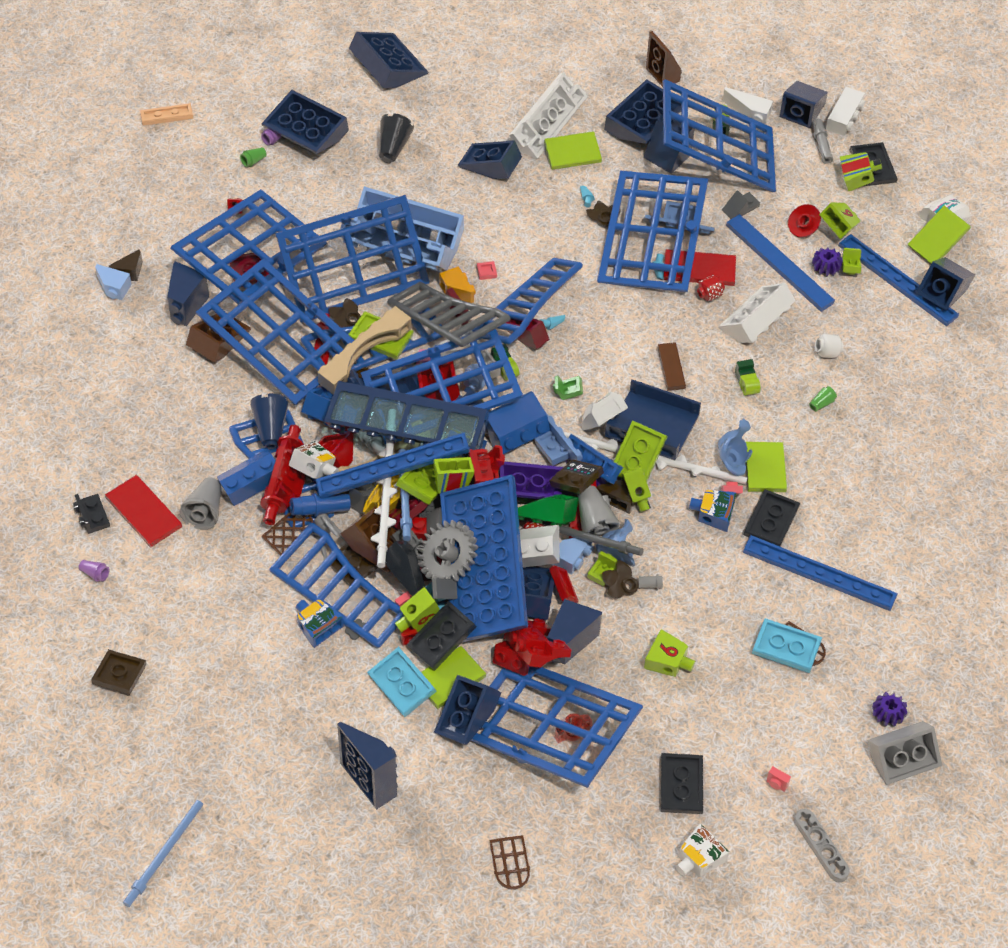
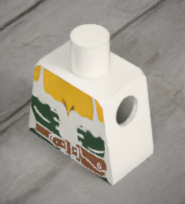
M316 441L295 448L289 462V466L314 479L339 472V469L333 466L336 459L335 456Z
M699 824L681 846L678 857L682 861L676 866V869L682 876H685L692 870L698 877H701L728 860L730 851L702 824Z

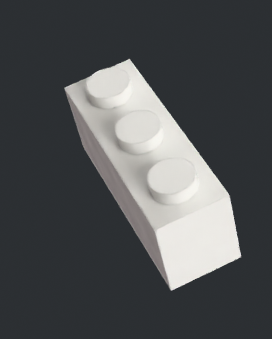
M846 86L828 117L826 130L845 136L847 131H851L854 124L853 120L856 121L858 119L859 110H863L866 101L863 100L865 93Z

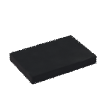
M883 142L850 146L851 154L866 152L870 161L877 159L881 161L882 169L873 171L874 181L864 185V187L897 183L896 173Z
M764 489L743 535L749 538L752 535L781 547L801 503Z
M448 601L408 642L407 646L435 671L477 626Z
M661 753V812L703 814V755Z

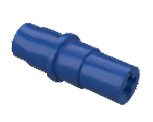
M313 493L311 496L291 498L289 506L292 516L313 515L316 517L319 514L349 511L351 501L349 494H336L321 499L319 495Z

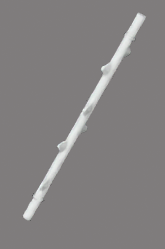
M395 410L388 411L386 429L390 431L396 430ZM386 440V448L379 453L380 457L385 458L393 455L394 441ZM391 477L376 481L383 485L382 505L374 511L375 514L381 515L380 532L373 535L371 541L379 543L377 546V566L379 568L385 567L386 551L388 550V528L396 524V520L389 517L390 497L397 492L396 488H391Z
M564 432L566 438H569L571 433ZM575 435L596 450L600 448L618 453L620 449L617 440L614 439L603 442L584 437V435ZM684 455L679 456L675 461L659 456L656 461L659 470L668 465L691 471L693 476L704 474L744 485L747 482V477L736 476L728 471H720L718 466L707 468L687 463Z

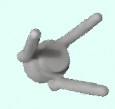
M321 514L315 518L314 523L328 533L332 532L336 537L340 536L344 539L340 534L342 531L330 520L327 514ZM323 546L321 551L323 558L325 560L327 558V553L325 546Z

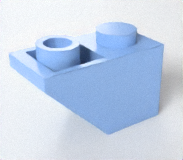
M579 538L562 540L559 544L560 563L552 565L566 569L572 575L576 569L579 570L581 568L584 557L591 554L594 548L592 542Z

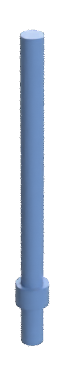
M400 449V450H399V453H400V452H404V451H406V450H405V449ZM400 488L402 509L400 527L403 530V540L410 541L412 519L410 518L409 493Z
M195 801L140 879L133 883L131 886L132 890L123 901L125 906L130 907L139 894L142 895L147 888L146 884L202 808L203 803L201 801Z

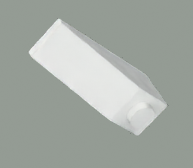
M727 87L724 89L723 101L741 114L761 123H767L772 111L773 101Z

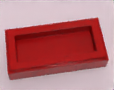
M556 565L552 566L550 572L561 600L564 601L566 599L578 603V597L567 570Z

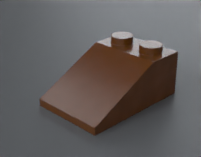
M649 31L646 69L662 87L664 79L672 83L680 82L682 70L671 51L653 31Z
M217 314L211 316L216 322L222 319ZM234 318L248 333L251 331V327ZM203 320L190 327L186 345L192 348L193 351L205 356L208 360L215 363L224 358L233 349ZM228 324L223 327L238 342L243 339Z
M375 506L361 515L340 534L352 550L377 566V546L379 543L371 541V537L380 532L381 515L375 514L374 511L377 509ZM389 527L387 532L388 548L394 543L390 537L395 533L392 527ZM386 564L385 567L381 568L387 573L391 571Z

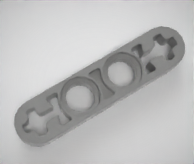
M800 809L795 816L797 828L830 878L835 882H844L849 875V866L813 812L808 809ZM802 816L809 818L808 824L806 821H800ZM818 833L822 839L814 841L811 839L810 834ZM822 851H831L833 857L830 859L823 857ZM836 867L838 870H843L842 875L840 873H835Z

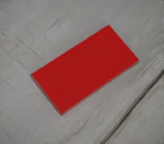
M666 249L664 264H671L674 250ZM688 251L680 252L678 265L685 266ZM695 252L690 282L699 283L700 280L714 275L720 277L724 285L735 286L736 255ZM664 271V280H668L669 272ZM677 272L675 281L682 282L683 273Z
M137 474L105 494L108 502L150 548L182 528V523Z

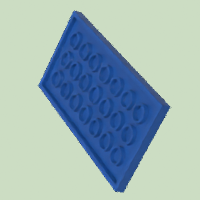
M508 475L440 493L443 527L444 521H447L449 524L451 520H454L456 523L461 522L463 525H467L469 530L474 532L473 537L477 538L475 545L478 546V549L474 552L478 555L472 559L475 561V564L469 565L471 570H466L465 577L460 575L459 580L456 581L457 599L448 600L477 626L463 642L528 628L515 477ZM455 541V545H454V546H455V547L458 549V551H459V553H458V557H459V555H460V545H459V542Z

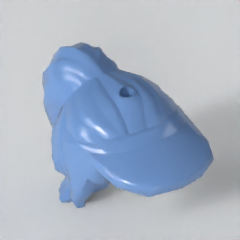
M744 418L739 421L738 429L725 433L718 441L719 455L723 464H725L729 472L736 476L745 474V463L753 453L751 449L747 452V444L742 439V436L751 428L749 422Z
M625 519L624 526L621 529L610 531L602 537L619 542L625 541L626 536L629 532H632L633 527L630 521ZM596 544L598 553L600 551L609 553L617 561L621 560L629 566H635L632 553L624 554L619 552L618 549Z

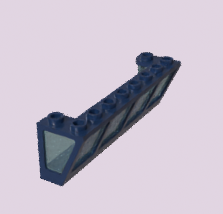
M338 381L324 422L335 433L344 434L345 431L359 434L360 431L366 432L367 436L378 438V435H381L390 441L401 439L404 440V443L415 445V442L426 445L465 432L469 448L477 450L482 449L489 411L473 406ZM468 453L462 454L463 457H468Z

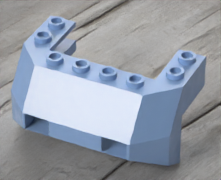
M364 186L357 209L398 196ZM407 199L423 256L422 262L425 263L426 269L430 268L438 272L447 270L460 244L464 230V215ZM400 204L387 208L389 214L402 211ZM381 210L355 217L354 220L351 219L348 225L342 224L340 229L382 217ZM404 218L398 219L397 230L393 229L396 242L409 238ZM382 225L351 234L354 247L361 245L371 250L390 244L386 229ZM432 231L438 232L436 242L429 240ZM412 245L399 248L402 262L412 264V261L416 262ZM392 251L385 253V257L394 259Z

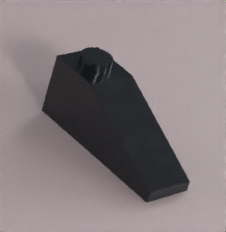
M404 540L395 541L386 551L385 564L413 597L425 587L421 569L418 565V558L410 543Z

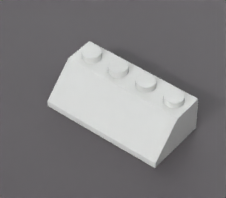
M786 283L762 286L721 323L718 328L740 343H753L758 339L757 336L768 330V326L777 321L783 312L788 311L796 300Z
M559 525L520 529L523 567L560 563Z

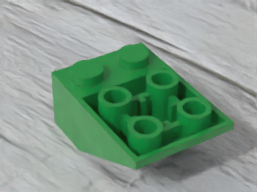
M559 494L518 507V518L522 520L525 517L532 518V522L537 523L550 521V525H568V522L575 521L578 497Z

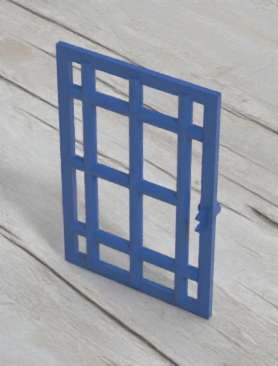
M664 79V145L716 167V170L720 169L722 173L727 172L768 191L776 192L773 128ZM671 90L680 93L681 96L671 92ZM688 98H691V99H693V100H695V101H697V102H700V103H702V104H704V105H706V106H709V107L715 109V111H713V110H711V109H709V108H706V107H704V106H702V105H700V104H698V103H695V102L689 100ZM671 100L681 104V115L671 111ZM688 107L714 118L716 130L689 119ZM722 113L729 115L737 120H740L746 124H749V126L744 125L738 121H735L727 116L722 115ZM671 119L681 123L682 135L671 130ZM722 122L748 133L750 136V146L723 134ZM688 126L716 138V150L690 139ZM756 128H758V129L764 131L765 134L762 133V132H760V131H758V130H756ZM672 138L682 142V145L675 141H672ZM756 138L766 142V153L757 149ZM723 142L750 153L751 165L724 154ZM689 146H691V147H693V148H695V149H698V150H700V151H702V152H705V153H707V154H709V155H711V156H714V157H716V158H718V159H721L722 161L720 162V161H718V160H716V159H713V158H711V157H709V156H706V155H704V154H702V153H700V152H697V151H695V150L689 148ZM757 157L767 161V172L758 168ZM732 164V165L737 166V167H739V168H741V169H743V170H746V171L750 172L751 175L748 174V173H745V172H743V171H741V170H738V169H736V168H734V167H732V166H730V165ZM758 176L768 180V182L759 179Z
M620 170L597 282L688 292L708 179ZM626 179H633L631 189H624ZM639 181L659 182L658 191L638 190ZM666 183L686 184L685 193H666ZM693 185L700 186L698 196L691 195ZM622 196H629L624 224L617 223ZM636 197L656 199L651 226L631 225ZM663 199L683 201L678 229L658 227ZM690 202H696L694 220L686 223ZM686 226V229L691 232L685 266H680L678 263ZM615 230H620L622 234L617 258L611 259L610 255ZM629 231L649 233L644 262L624 260ZM656 234L676 236L671 264L651 263ZM608 265L615 266L613 276H606ZM622 267L642 269L640 279L620 277ZM649 270L668 271V282L647 280ZM677 272L683 273L682 284L675 283Z
M260 189L173 244L170 249L223 291L228 285L215 276L214 273L222 269L234 280H237L241 275L228 264L249 250L260 259H266L271 265L278 263L279 267L277 270L282 275L286 273L281 252L269 257L257 245L276 232L285 231L284 227L290 223L296 227L305 224ZM259 199H262L264 201V203H262L259 206H256L254 204V202L258 201ZM247 207L251 210L231 224L226 222V220ZM272 207L285 219L276 222L264 211ZM258 215L271 228L250 241L236 229ZM219 225L223 228L202 243L197 240ZM313 230L305 232L307 239L319 236ZM230 233L243 246L221 260L207 247ZM295 236L286 238L292 244L300 242V238L297 239ZM327 242L310 246L311 254L323 248ZM192 244L194 248L188 252L183 249L187 245ZM300 249L302 252L291 259L293 267L305 260L303 249ZM201 252L215 264L207 269L193 256ZM268 274L265 278L269 281L273 277ZM247 281L242 285L246 289L243 293L249 297L263 285L259 281L254 285ZM233 293L228 296L238 305L242 303Z
M406 195L275 233L289 281L299 289L297 279L310 276L316 296L309 297V299L314 304L318 303L319 308L329 314V307H343L344 302L326 307L325 300L359 290L360 297L351 299L358 306L400 293L418 282L430 283L425 263L422 262L423 256ZM401 205L402 211L389 214L388 207ZM381 210L382 217L307 239L305 232L338 222L348 225L352 218ZM404 218L409 238L396 242L391 222ZM384 224L390 244L356 254L351 234ZM299 235L300 242L290 245L286 244L285 238ZM344 236L349 256L315 266L309 246ZM412 245L417 265L404 268L399 248ZM303 249L308 269L294 272L289 252ZM392 251L397 271L363 281L358 261ZM351 263L356 283L322 293L317 273ZM419 272V279L407 282L406 275ZM396 278L400 280V285L371 294L366 292L367 287ZM294 297L296 306L305 313V306Z
M264 258L196 311V315L294 405H297L305 398L308 391L320 385L318 383V376L306 386L296 376L310 364L319 371L323 365L316 359L328 349L332 348L337 354L341 353L344 349L337 344L339 340L344 341L346 344L355 341ZM266 270L273 278L268 281L260 271ZM254 277L263 286L247 297L239 288ZM280 283L307 308L305 313L280 292L275 285ZM267 291H270L294 313L280 326L254 303ZM233 293L242 303L227 314L218 304ZM247 307L273 330L260 342L256 341L234 320ZM213 310L222 319L216 322L208 312ZM315 317H317L331 331H333L335 335L333 337H330L312 320H314ZM299 319L325 342L312 354L307 352L285 331ZM228 324L253 348L248 351L223 327ZM278 336L305 359L291 371L264 348ZM260 353L284 377L279 380L254 356ZM291 382L300 391L294 394L286 384Z
M496 329L471 342V347L442 357L440 353L460 346L449 341L361 372L365 386L377 388L389 384L391 391L399 392L396 384L397 380L431 369L436 383L405 394L422 396L439 390L443 401L462 405L491 396L492 400L473 406L487 410L523 398L524 396ZM491 336L492 338L491 340L479 344L477 343V340H480L482 338ZM495 346L500 360L486 365L481 351ZM474 353L479 368L443 380L439 365ZM430 357L431 361L394 374L392 372L394 369ZM503 367L509 381L494 386L489 372ZM383 373L386 375L383 378L371 381V377ZM479 375L483 376L487 386L486 390L451 401L446 387ZM511 388L513 390L512 393L503 395L501 397L498 396V393L509 390ZM374 399L373 404L383 419L384 426L382 429L387 430V423L382 410L394 405L397 406L401 417L400 420L395 421L396 429H398L405 411L404 404L389 401L379 403L378 399ZM429 409L409 416L403 433L418 435L438 428L442 417L413 428L411 424L443 412ZM449 413L446 424L468 416Z
M529 666L528 674L525 676L503 667L490 687L498 690L506 678L518 682V684L507 699L499 698L497 704L501 707L490 722L486 721L481 727L484 729L482 733H476L471 741L515 758L518 763L530 764L588 788L643 709V705L543 667ZM536 674L565 685L567 688L565 691L533 680L532 677ZM526 686L559 698L547 715L515 703V700ZM578 690L609 703L604 707L575 696L573 692ZM566 702L601 714L589 731L555 718ZM616 706H620L630 711L625 715L614 711ZM509 709L542 722L530 739L497 726ZM608 718L621 722L610 739L597 735ZM550 725L584 738L572 755L538 742ZM491 733L497 734L564 761L566 764L562 768L530 755L522 748L518 750L515 745L510 747L488 737ZM591 742L605 746L593 764L580 759ZM576 766L586 770L587 773L582 776L572 772V769Z

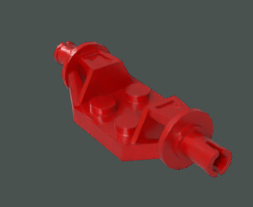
M290 425L288 435L280 437L277 442L279 447L275 454L276 462L270 483L265 488L264 497L260 501L261 507L266 510L263 522L267 525H274L277 514L285 512L287 507H289L290 499L298 498L302 493L306 474L289 466L294 449L304 445L298 439L301 428L298 425Z

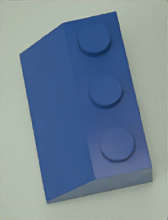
M323 386L308 391L301 412L307 414V417L310 419L325 421L333 394ZM343 394L337 420L360 424L363 414L358 402L354 398ZM335 409L333 410L334 412L332 413L331 419H333Z
M532 391L524 394L523 398L489 411L487 430L492 447L495 445L502 446L503 454L551 431L547 414Z
M268 449L217 476L233 506L263 491L269 485L276 461Z

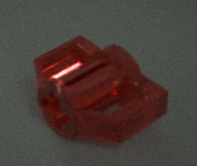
M572 713L565 718V722L587 731L592 727V719L589 714L579 715ZM555 728L554 737L558 743L567 739L577 741L581 738L567 731Z

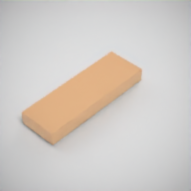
M191 103L140 110L143 126L193 119Z

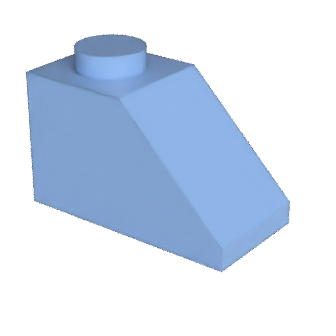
M96 264L97 278L105 295L111 299L123 300L132 285L130 274Z

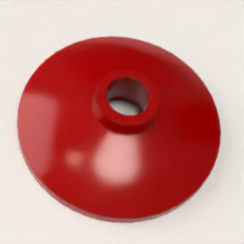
M803 204L795 208L788 219L790 232L800 238L808 237L815 233L821 223L820 211L811 204Z

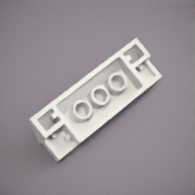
M564 72L560 73L510 133V138L515 140L520 152L538 159L546 149L544 139L555 137L588 96L579 84L573 85Z

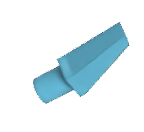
M580 186L582 199L585 201L584 206L591 207L592 201L595 200L593 194L586 186Z
M657 254L656 260L652 263L664 264V255ZM654 270L657 278L664 280V271Z
M565 315L540 320L544 322L547 330H550L565 320Z

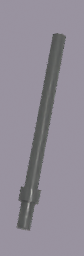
M543 522L544 526H553L550 525V522ZM559 526V533L618 549L619 552L624 554L632 553L642 556L644 552L643 548L633 546L630 542H619L569 527Z

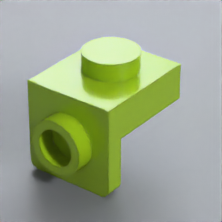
M843 249V272L849 275L861 274V249Z
M600 551L598 560L587 573V578L604 587L606 584L602 579V572L615 570L617 559L609 553Z

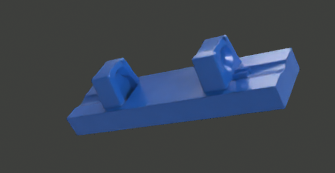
M570 434L569 438L576 450L579 449L583 459L581 461L602 466L604 473L601 477L614 484L623 467L577 436Z

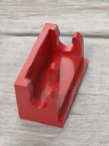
M470 449V452H468V457H471L474 468L473 484L494 479L489 455L479 456L488 454L487 449Z

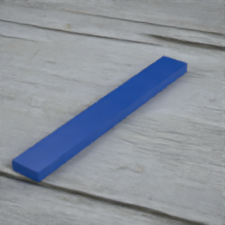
M739 214L726 222V226L820 312L834 304L835 299L744 217Z
M852 234L839 242L838 246L841 249H861L860 262L946 327L958 318L959 313L952 308L946 311L917 294L916 291L920 286L917 282Z
M464 432L318 478L316 482L319 496L322 499L433 464L434 459L452 458L468 453L470 448L466 434Z
M750 535L743 550L744 554L888 611H891L898 595L894 591Z

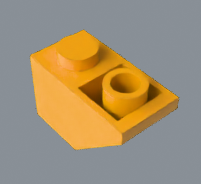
M459 266L439 273V285L445 294L447 289L453 288L462 301L474 302L475 288L472 284H469L466 273L462 272Z

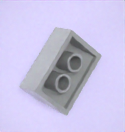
M924 721L867 740L871 758L886 785L942 766L935 728Z

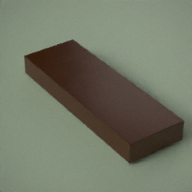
M676 342L658 344V352L667 391L686 389Z

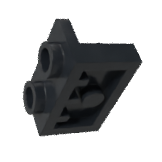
M78 494L74 495L76 502H73V507L76 514L80 513L81 517H78L81 528H86L87 533L90 534L110 527L99 494L80 499Z

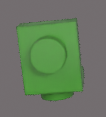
M559 375L554 377L553 390L562 400L583 395V383L580 376L563 381Z

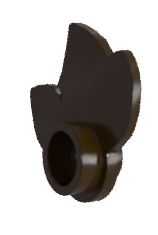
M598 200L594 209L586 210L587 216L597 221L601 226L608 227L613 205L608 207Z
M348 298L344 300L343 307H329L331 318L334 319L333 321L340 328L355 326L361 317L358 313L357 304Z
M618 560L615 570L602 572V579L609 586L607 594L610 597L618 599L624 595L631 596L636 593L638 582L632 577V569L625 562Z

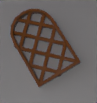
M290 512L261 537L281 556L284 553V548L290 546L285 545V539H292L293 543L298 537L295 536V530L303 531L306 528L305 521L313 523L311 515H306L309 519H305V515L303 518H296V515H293V518H288L291 516ZM286 521H293V527H285ZM295 521H303V526L295 527ZM283 522V527H277ZM275 530H283V536H275ZM285 530H293L292 536H285ZM267 538H273V543H271ZM275 538L282 539V545H275ZM276 547L282 548V553Z

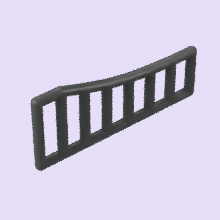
M423 282L412 285L392 296L387 301L389 305L396 306L409 317L460 347L468 345L510 320L508 314L497 308L453 298L431 288ZM422 290V292L414 295L413 297L405 300L404 302H398L406 298L407 296L415 293L416 291ZM429 295L433 296L427 299L426 301L418 304L417 306L411 309L409 308L411 305L419 302L420 300L428 297ZM439 301H444L443 303L435 306L434 308L426 311L425 313L421 315L419 314V312L425 310L433 304ZM452 305L456 306V307H454L453 309H451V310L445 312L444 314L438 316L437 318H435V319H433V320H431V321L429 320V318H431V317H433L434 315H436V314L442 312L443 310L449 308L450 306H452ZM466 309H467V310H470V311L466 312L465 314H463V315L457 317L456 319L450 321L449 323H447V324H445V325H443V326H439V324H441V323H443L444 321H446V320L452 318L453 316L459 314L460 312H462V311H464V310H466ZM480 313H485L484 315L464 325L452 333L449 332L451 329L473 318L474 316ZM495 316L498 317V319H496L495 321L473 332L465 338H459L460 336L473 330L474 328L480 326L481 324L487 322Z

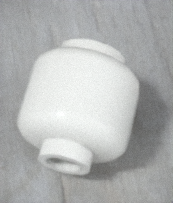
M822 334L815 341V351L822 358H837L844 348L843 342H841L838 335Z

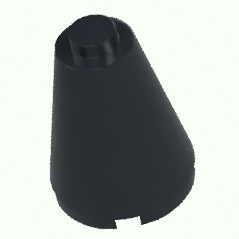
M393 113V116L384 114L381 117L379 157L383 162H394L411 136L414 124H410L411 120L396 113Z

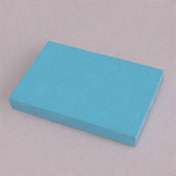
M765 618L752 654L810 673L822 637Z
M397 647L367 672L404 717L437 692L400 647Z

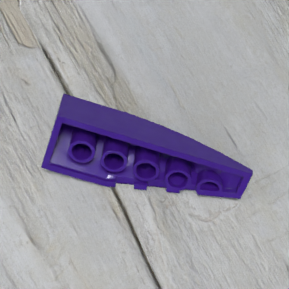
M505 461L504 465L498 470L499 478L508 475L515 477L517 497L542 499L559 494H577L551 487L549 480L563 467ZM601 476L596 480L597 486L610 483Z

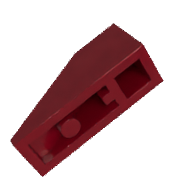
M534 318L524 333L517 338L525 346L534 349L541 348L550 340L544 322ZM510 319L506 323L520 326L522 321Z

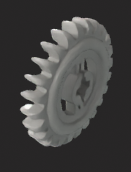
M451 520L449 524L447 521H444V527L437 523L438 530L436 531L430 527L432 535L424 533L428 540H420L425 547L417 548L418 551L423 553L417 556L419 560H423L418 565L422 567L421 572L426 574L425 576L428 579L442 578L458 581L460 575L465 577V571L471 570L469 565L475 564V561L472 559L478 555L474 552L478 549V546L475 545L477 538L473 537L474 532L461 522L456 523L454 520ZM455 541L459 542V545H460V555H459V557H458L459 551H458V549L454 546V545H455ZM437 556L442 559L441 565L437 561Z

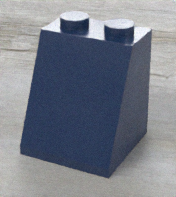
M796 81L783 93L779 117L811 128L812 122L818 117L826 104L828 92Z
M662 115L655 124L644 158L672 174L690 156L664 145ZM671 119V130L682 135L681 123ZM688 126L689 138L694 139L695 129ZM672 138V141H675L682 145V142Z
M944 257L932 262L916 293L947 311L967 291L976 274Z
M175 261L172 267L167 296L170 317L175 324L187 327L196 315V311L209 298L207 279L197 270Z
M564 599L547 639L550 642H553V640L564 641L572 650L571 656L553 659L551 662L565 665L597 638L601 630L602 611Z

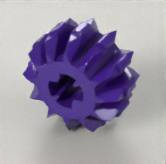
M828 247L826 249L820 248L819 251L814 253L812 259L814 271H819V275L825 273L826 277L829 273L834 276L836 272H839L843 263L840 252H836L835 248L830 250Z
M885 692L883 696L878 695L876 697V701L872 705V714L874 717H877V723L884 721L885 727L890 723L894 728L897 723L901 724L908 711L906 709L907 702H902V696L896 697L895 692L891 695Z

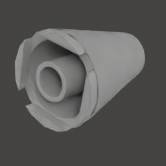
M212 477L205 478L182 503L180 516L186 524L191 523L195 525V529L200 530L214 527L219 517L221 483Z
M590 485L582 494H578L583 532L598 536L620 528L619 520L595 486Z

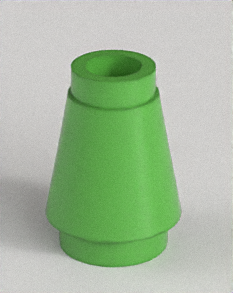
M263 147L245 150L240 154V160L245 167H251L266 157L267 153Z
M830 386L823 387L809 403V406L817 412L835 402L837 394Z

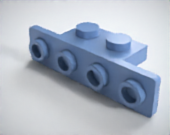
M667 201L664 217H659V221L666 222V226L676 227V224H679L683 203ZM689 205L686 223L694 220L696 206ZM645 215V218L649 219L648 222L651 223L653 216ZM700 225V232L710 234L711 231H715L714 227Z
M547 414L551 431L534 439L537 447L552 466L569 458L570 460L581 461L583 457L580 450L574 448L571 439L566 438L562 428L558 427L555 424L554 418Z

